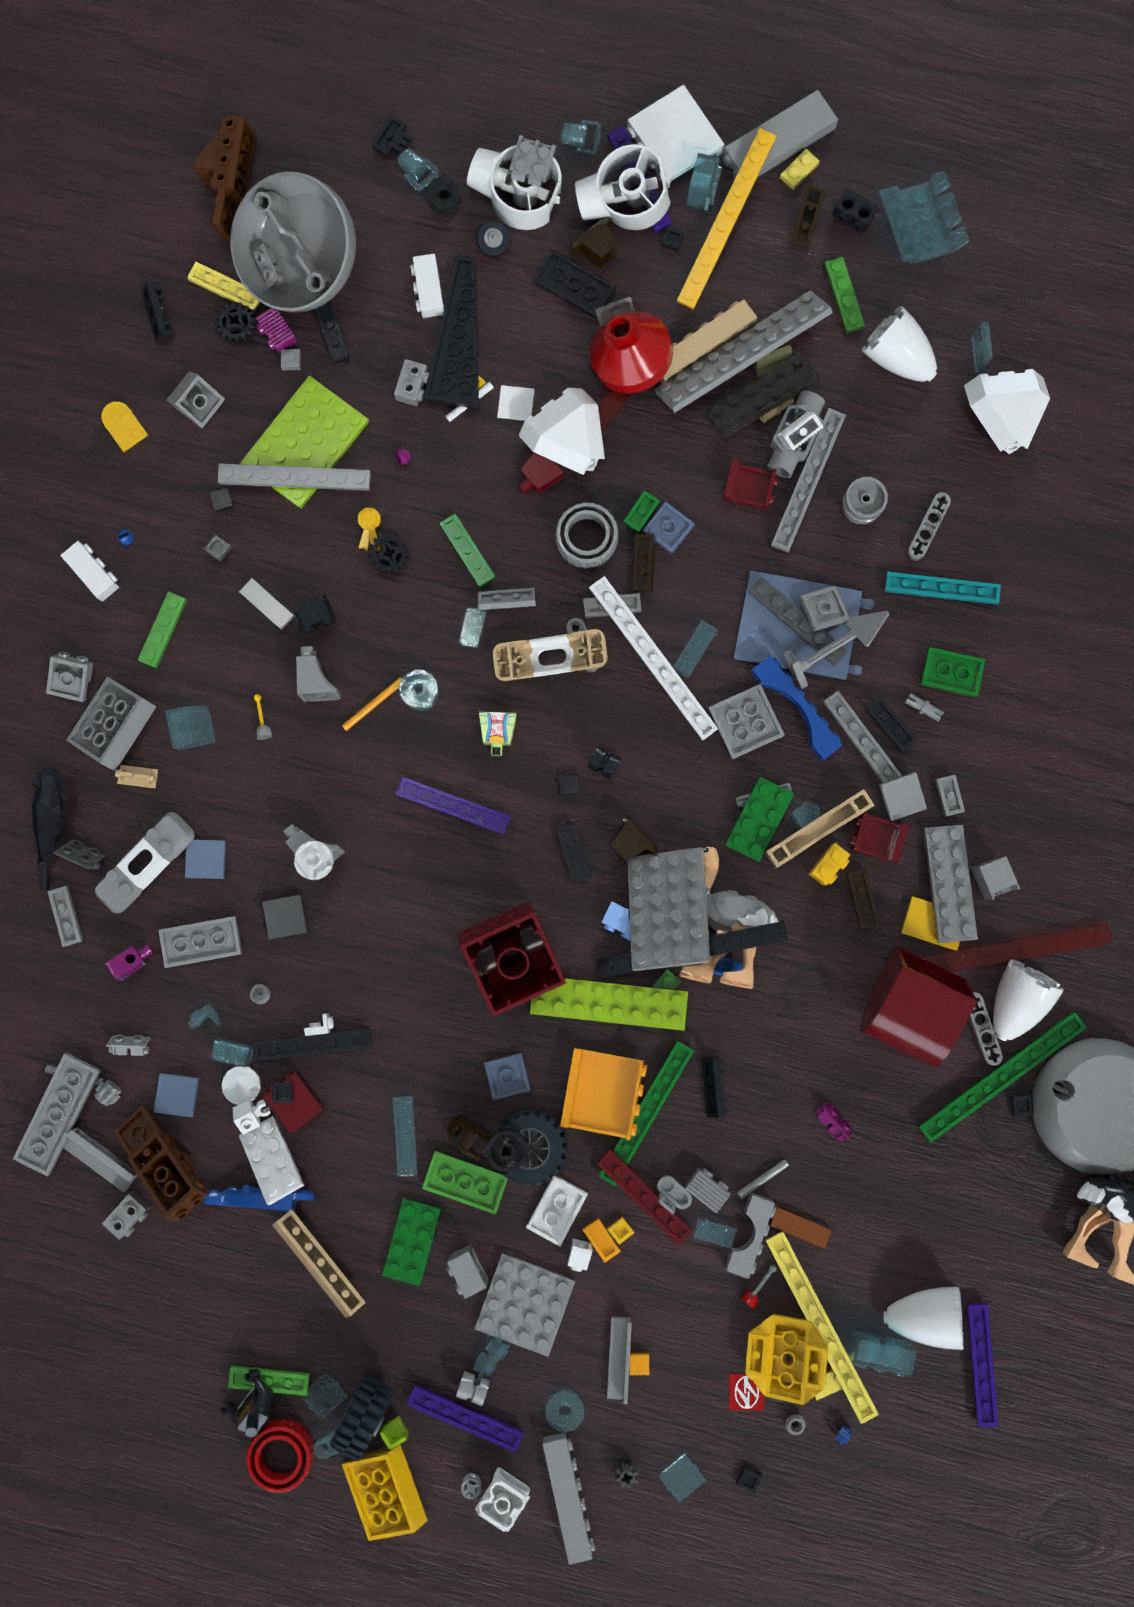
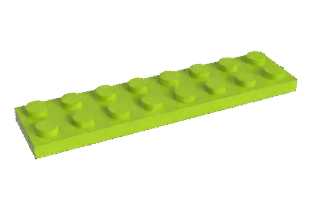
M565 978L566 984L531 999L530 1014L685 1031L688 991Z

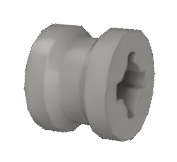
M475 1473L466 1474L462 1480L461 1491L466 1498H476L481 1492V1479Z

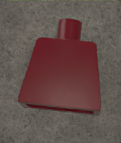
M534 452L520 471L524 480L517 486L524 494L531 488L539 494L564 478V472L554 461Z

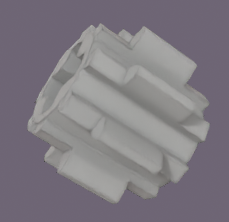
M110 1080L101 1082L95 1089L97 1092L94 1096L105 1106L114 1104L120 1098V1088Z

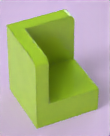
M398 1415L382 1426L380 1435L388 1449L392 1450L407 1440L409 1431Z

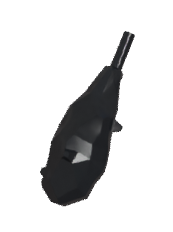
M43 769L37 774V780L32 781V785L36 788L32 803V817L39 854L37 863L41 865V891H48L49 866L54 857L57 842L65 831L67 797L65 781L56 769Z

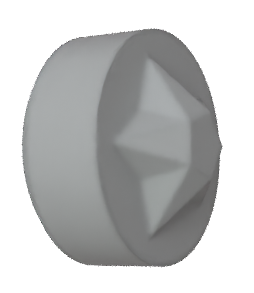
M257 984L251 989L250 998L256 1004L261 1005L269 1000L271 993L265 985Z

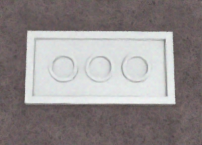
M274 1116L261 1122L260 1127L244 1135H239L266 1204L271 1205L304 1186Z

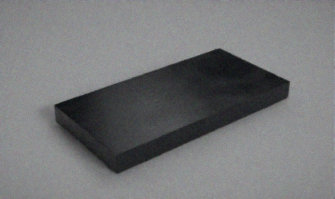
M553 249L533 279L534 284L596 320L597 316L594 309L605 306L616 289L615 285Z

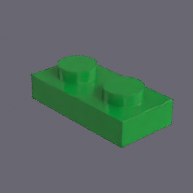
M644 490L623 523L640 533L659 505L660 500Z

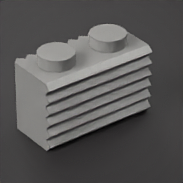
M698 1168L684 1187L717 1214L731 1195L728 1191L729 1187L721 1180L718 1183L713 1180L712 1177L714 1175L707 1169L701 1170Z

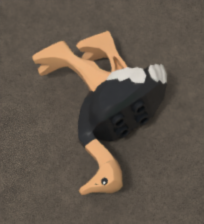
M1100 1175L1089 1177L1088 1181L1077 1193L1078 1199L1089 1204V1208L1080 1218L1078 1229L1072 1239L1065 1245L1062 1254L1090 1267L1098 1268L1099 1263L1086 1252L1084 1244L1096 1228L1113 1221L1115 1230L1112 1240L1115 1256L1107 1273L1119 1280L1134 1284V1273L1126 1263L1129 1247L1134 1236V1183L1126 1179L1124 1182L1120 1181V1178L1114 1175H1108V1177Z

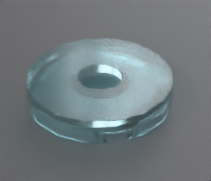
M560 1390L549 1397L546 1403L545 1415L552 1428L561 1432H569L575 1430L584 1419L585 1408L578 1394L571 1390ZM562 1406H567L571 1412L565 1416L559 1410Z

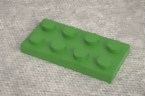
M435 1150L422 1189L496 1215L508 1179L504 1177L503 1173Z

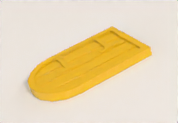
M112 402L103 409V424L123 452L148 436L132 413V410L124 403Z

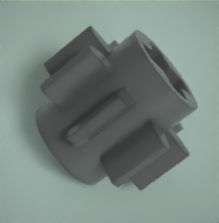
M623 1461L620 1468H615V1472L619 1474L615 1476V1482L620 1481L621 1488L628 1486L631 1489L633 1483H638V1478L635 1476L639 1474L638 1469L633 1470L632 1462L628 1465ZM624 1473H627L630 1477L626 1478Z

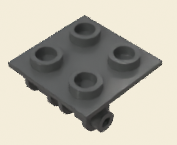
M71 840L54 851V854L92 870H99L101 867L100 861L106 857L99 850L89 848L77 840Z

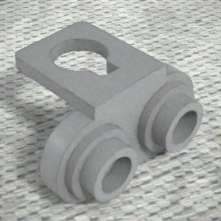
M666 1175L659 1179L658 1190L660 1194L658 1202L670 1213L674 1214L676 1207L686 1209L691 1205V1193L675 1178Z

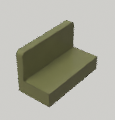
M791 345L774 350L753 363L761 384L795 372L796 369L791 359L793 352Z

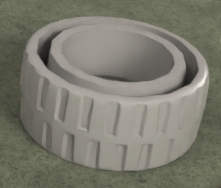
M587 502L568 508L562 514V517L559 518L555 532L556 545L562 557L569 564L583 569H592L607 562L616 550L619 537L617 523L613 515L601 505ZM583 519H591L598 522L606 535L602 545L591 551H583L574 547L568 536L572 525Z

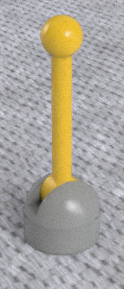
M255 694L254 700L257 703L260 720L256 736L258 740L269 739L272 737V732L269 726L264 725L260 704L261 695Z

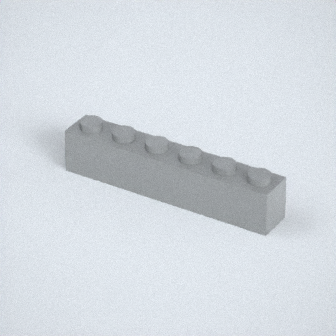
M566 1432L543 1437V1448L568 1563L570 1565L592 1560V1551H595L593 1538L589 1539L588 1535L591 1527L589 1518H585L583 1512L586 1511L585 1499L580 1498L579 1491H582L580 1478H576L575 1471L578 1470L576 1459L571 1457L570 1451H573L571 1438L567 1439Z

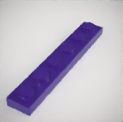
M625 126L608 133V139L614 150L633 144ZM638 161L623 165V170L635 168ZM647 171L644 176L645 179L650 178ZM635 185L632 189L636 190L640 185ZM655 189L650 190L649 197L650 202L654 205L659 199ZM645 204L641 206L643 211L648 210ZM667 212L656 224L651 226L654 234L666 229L667 226H671L672 223Z
M402 777L396 793L397 796L503 835L511 818L508 815Z
M966 1304L976 1424L978 1427L998 1426L988 1304Z
M416 1384L407 1402V1405L514 1452L517 1451L524 1431Z

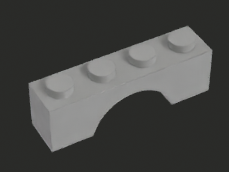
M752 1192L749 1194L744 1211L752 1220L753 1233L746 1244L730 1249L724 1266L726 1271L749 1279L750 1274H754L757 1266L755 1259L757 1255L760 1256L763 1249V1244H761L763 1236H767L770 1225H768L769 1219L774 1217L776 1211L773 1200Z

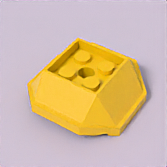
M773 1314L749 1332L745 1374L753 1380L764 1396L804 1405L825 1389L828 1347L813 1321ZM787 1354L793 1357V1363L788 1361Z

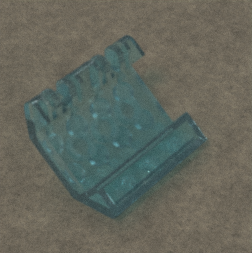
M945 171L932 174L930 181L900 191L896 185L879 190L878 192L903 262L918 264L956 251L970 241L968 234L965 233L966 229L964 226L951 232V228L962 221V217L959 216L960 212L956 200L953 198V192H948L939 197L940 193L950 187Z

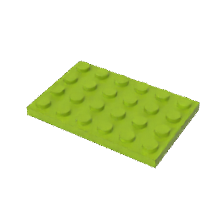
M309 375L241 461V465L334 468L369 423V419ZM272 487L300 509H302L317 489Z

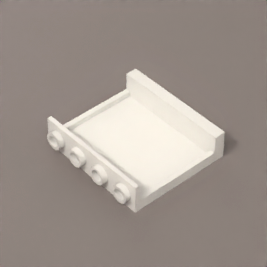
M684 85L629 118L626 131L630 138L635 140L636 145L646 146L661 157L665 169V177L670 176L671 181L713 154L716 157L723 154L725 144ZM649 163V167L651 169L654 168L658 180L663 184L660 169Z

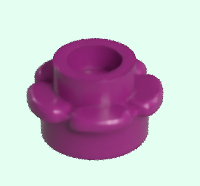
M400 447L399 450L395 451L399 465H408L409 460H411L408 449L404 450L403 447Z

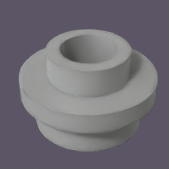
M792 1414L786 1419L785 1426L790 1434L799 1435L805 1429V1421L799 1414ZM798 1421V1426L793 1427L792 1422Z

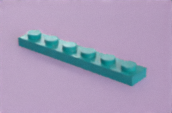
M887 572L884 592L997 605L1000 600L1001 585Z

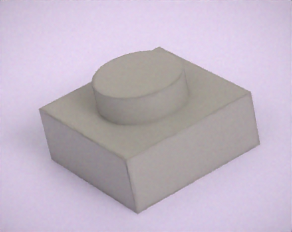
M300 349L281 350L282 370H301Z

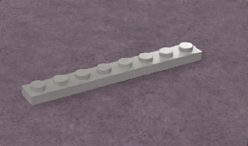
M828 408L822 422L823 429H820L772 541V547L787 553L789 552L843 424L845 414Z
M219 464L218 483L225 485L370 491V470Z

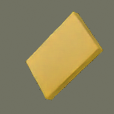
M911 897L900 933L957 951L960 942L937 943L933 903Z

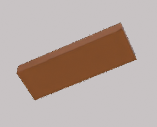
M777 1206L774 1217L769 1224L774 1228L824 1249L832 1232L831 1229Z

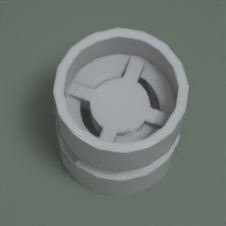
M464 1371L456 1397L463 1400L470 1398L472 1403L482 1406L490 1380L483 1377L477 1379L475 1374Z

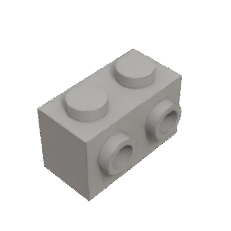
M405 359L394 392L396 401L418 407L419 401H422L425 391L423 388L424 384H427L430 374L427 365Z
M132 1191L102 1224L119 1240L124 1236L128 1238L136 1229L134 1225L138 1221L141 1223L149 1215L147 1210L151 1206L135 1191Z

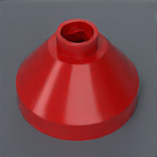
M642 311L624 312L609 319L597 331L590 347V360L598 379L607 388L619 393H637L652 387L666 374L673 358V344L666 326L656 316Z

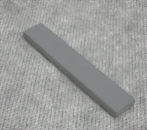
M838 690L822 701L823 705L882 783L902 776Z

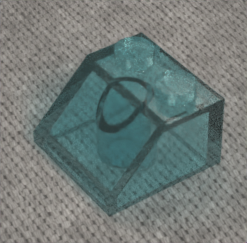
M208 705L186 706L165 711L174 749L180 751L216 743Z

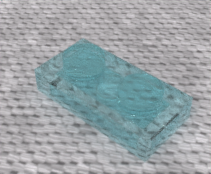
M467 607L459 645L478 649L486 611Z
M698 1217L693 1238L732 1248L737 1229Z

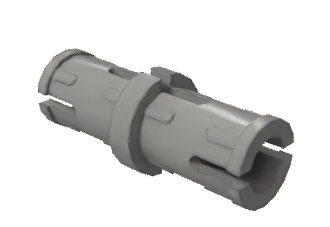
M910 693L907 697L908 699L904 702L919 710L920 714L924 713L937 722L941 719L940 716L944 714V711L929 704L930 701H924L913 693Z

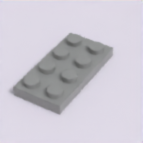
M236 916L159 930L164 968L242 954Z

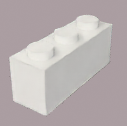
M435 254L413 257L414 264H411L410 267L412 276H416V282H413L415 294L419 295V300H416L417 311L422 313L423 318L443 315L444 307Z
M77 541L61 554V557L95 597L103 602L119 588L116 583L118 579L111 572L107 573L104 567L106 565L99 558L95 559L92 553L94 551L88 544L85 543L83 545Z

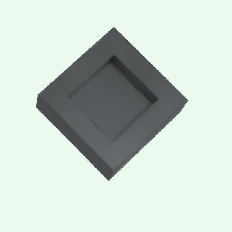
M215 534L204 550L221 562L232 547Z

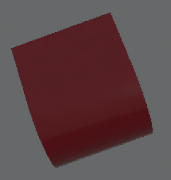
M530 900L458 933L462 952L493 1017L566 984L562 970Z
M896 945L868 999L862 1015L860 1031L932 1067H937L950 1053L978 1001L967 979Z

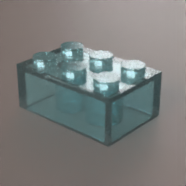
M850 1329L846 1349L848 1357L854 1363V1366L866 1369V1366L873 1367L875 1371L886 1373L887 1370L894 1372L893 1374L899 1377L912 1376L917 1352L908 1341Z

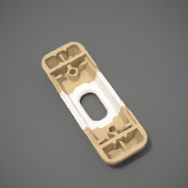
M598 629L500 643L493 649L495 675L501 681L600 668L606 664L608 658L605 635ZM563 649L566 652V660L561 664L543 666L539 662V655L543 651Z

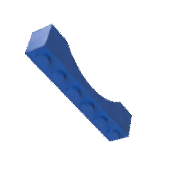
M769 656L752 669L750 673L762 687L781 693L798 708L807 725L809 747L820 761L825 760L842 746L840 737L835 732L832 733L829 730L828 722L823 717L820 718L818 716L816 707L811 702L808 703L806 701L804 692L799 687L796 688L794 686L792 677L787 672L784 673L780 668V662L775 657Z

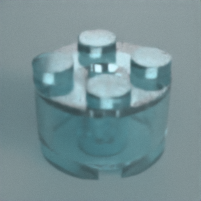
M414 670L404 675L400 681V696L409 708L416 711L429 710L436 704L439 698V686L429 672ZM422 687L423 692L417 694L415 690Z

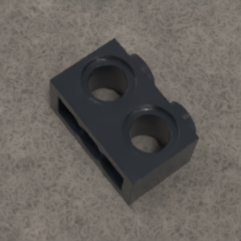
M846 188L837 202L832 215L837 220L850 224L855 230H861L865 233L879 205ZM843 206H849L850 209H845ZM859 214L865 215L866 218H861Z

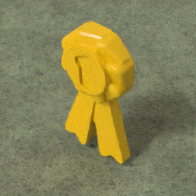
M364 508L358 513V524L364 529L359 549L364 548L366 551H368L369 542L375 545L373 539H378L375 529L381 523V516L374 508ZM380 545L377 547L376 551L381 552Z

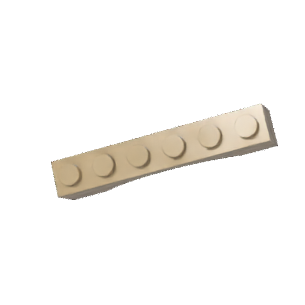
M863 789L773 846L764 854L773 868H778L820 839L873 807L874 803Z

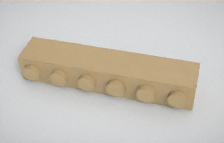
M745 300L734 302L729 307V310L724 313H718L713 318L714 320L709 323H703L698 328V331L695 333L690 332L683 338V341L678 344L674 343L671 365L660 382H667L678 373L755 325L757 316Z
M292 1209L272 1224L345 1318L352 1316L366 1303Z

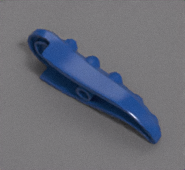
M243 1185L241 1189L229 1187L223 1192H219L216 1189L211 1190L203 1198V1204L290 1211L292 1209L295 1211L298 1200L314 1201V1194L310 1190L297 1189L275 1203L268 1205L260 1187Z

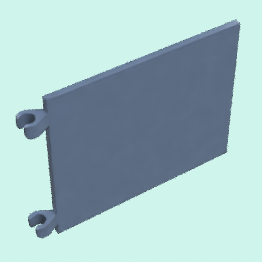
M750 570L733 659L760 664L771 656L780 662V668L789 669L783 655L790 650L799 661L803 658H808L817 651L748 592L762 577L805 614L799 600L800 596L831 587V585ZM836 586L849 618L858 616L860 607L868 610L873 608L874 600L861 599L863 591ZM844 623L823 629L834 640L851 631ZM853 640L843 645L848 652L835 667L825 658H822L804 672L846 680L847 673L860 675L862 672L861 666L849 665Z

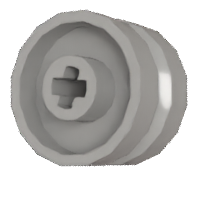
M872 477L856 479L843 496L842 510L844 515L856 524L866 525L874 522L883 512L888 502V493L885 486L879 480Z

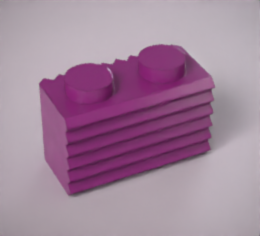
M270 308L256 317L259 323L256 327L262 335L266 334L268 337L266 342L271 350L276 349L278 354H280L281 350L297 343L294 334L277 309Z

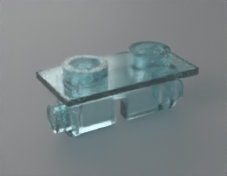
M499 1337L492 1338L485 1348L490 1353L489 1356L482 1352L474 1362L473 1369L479 1373V1377L490 1376L495 1371L496 1363L507 1355L509 1343H502L503 1340Z

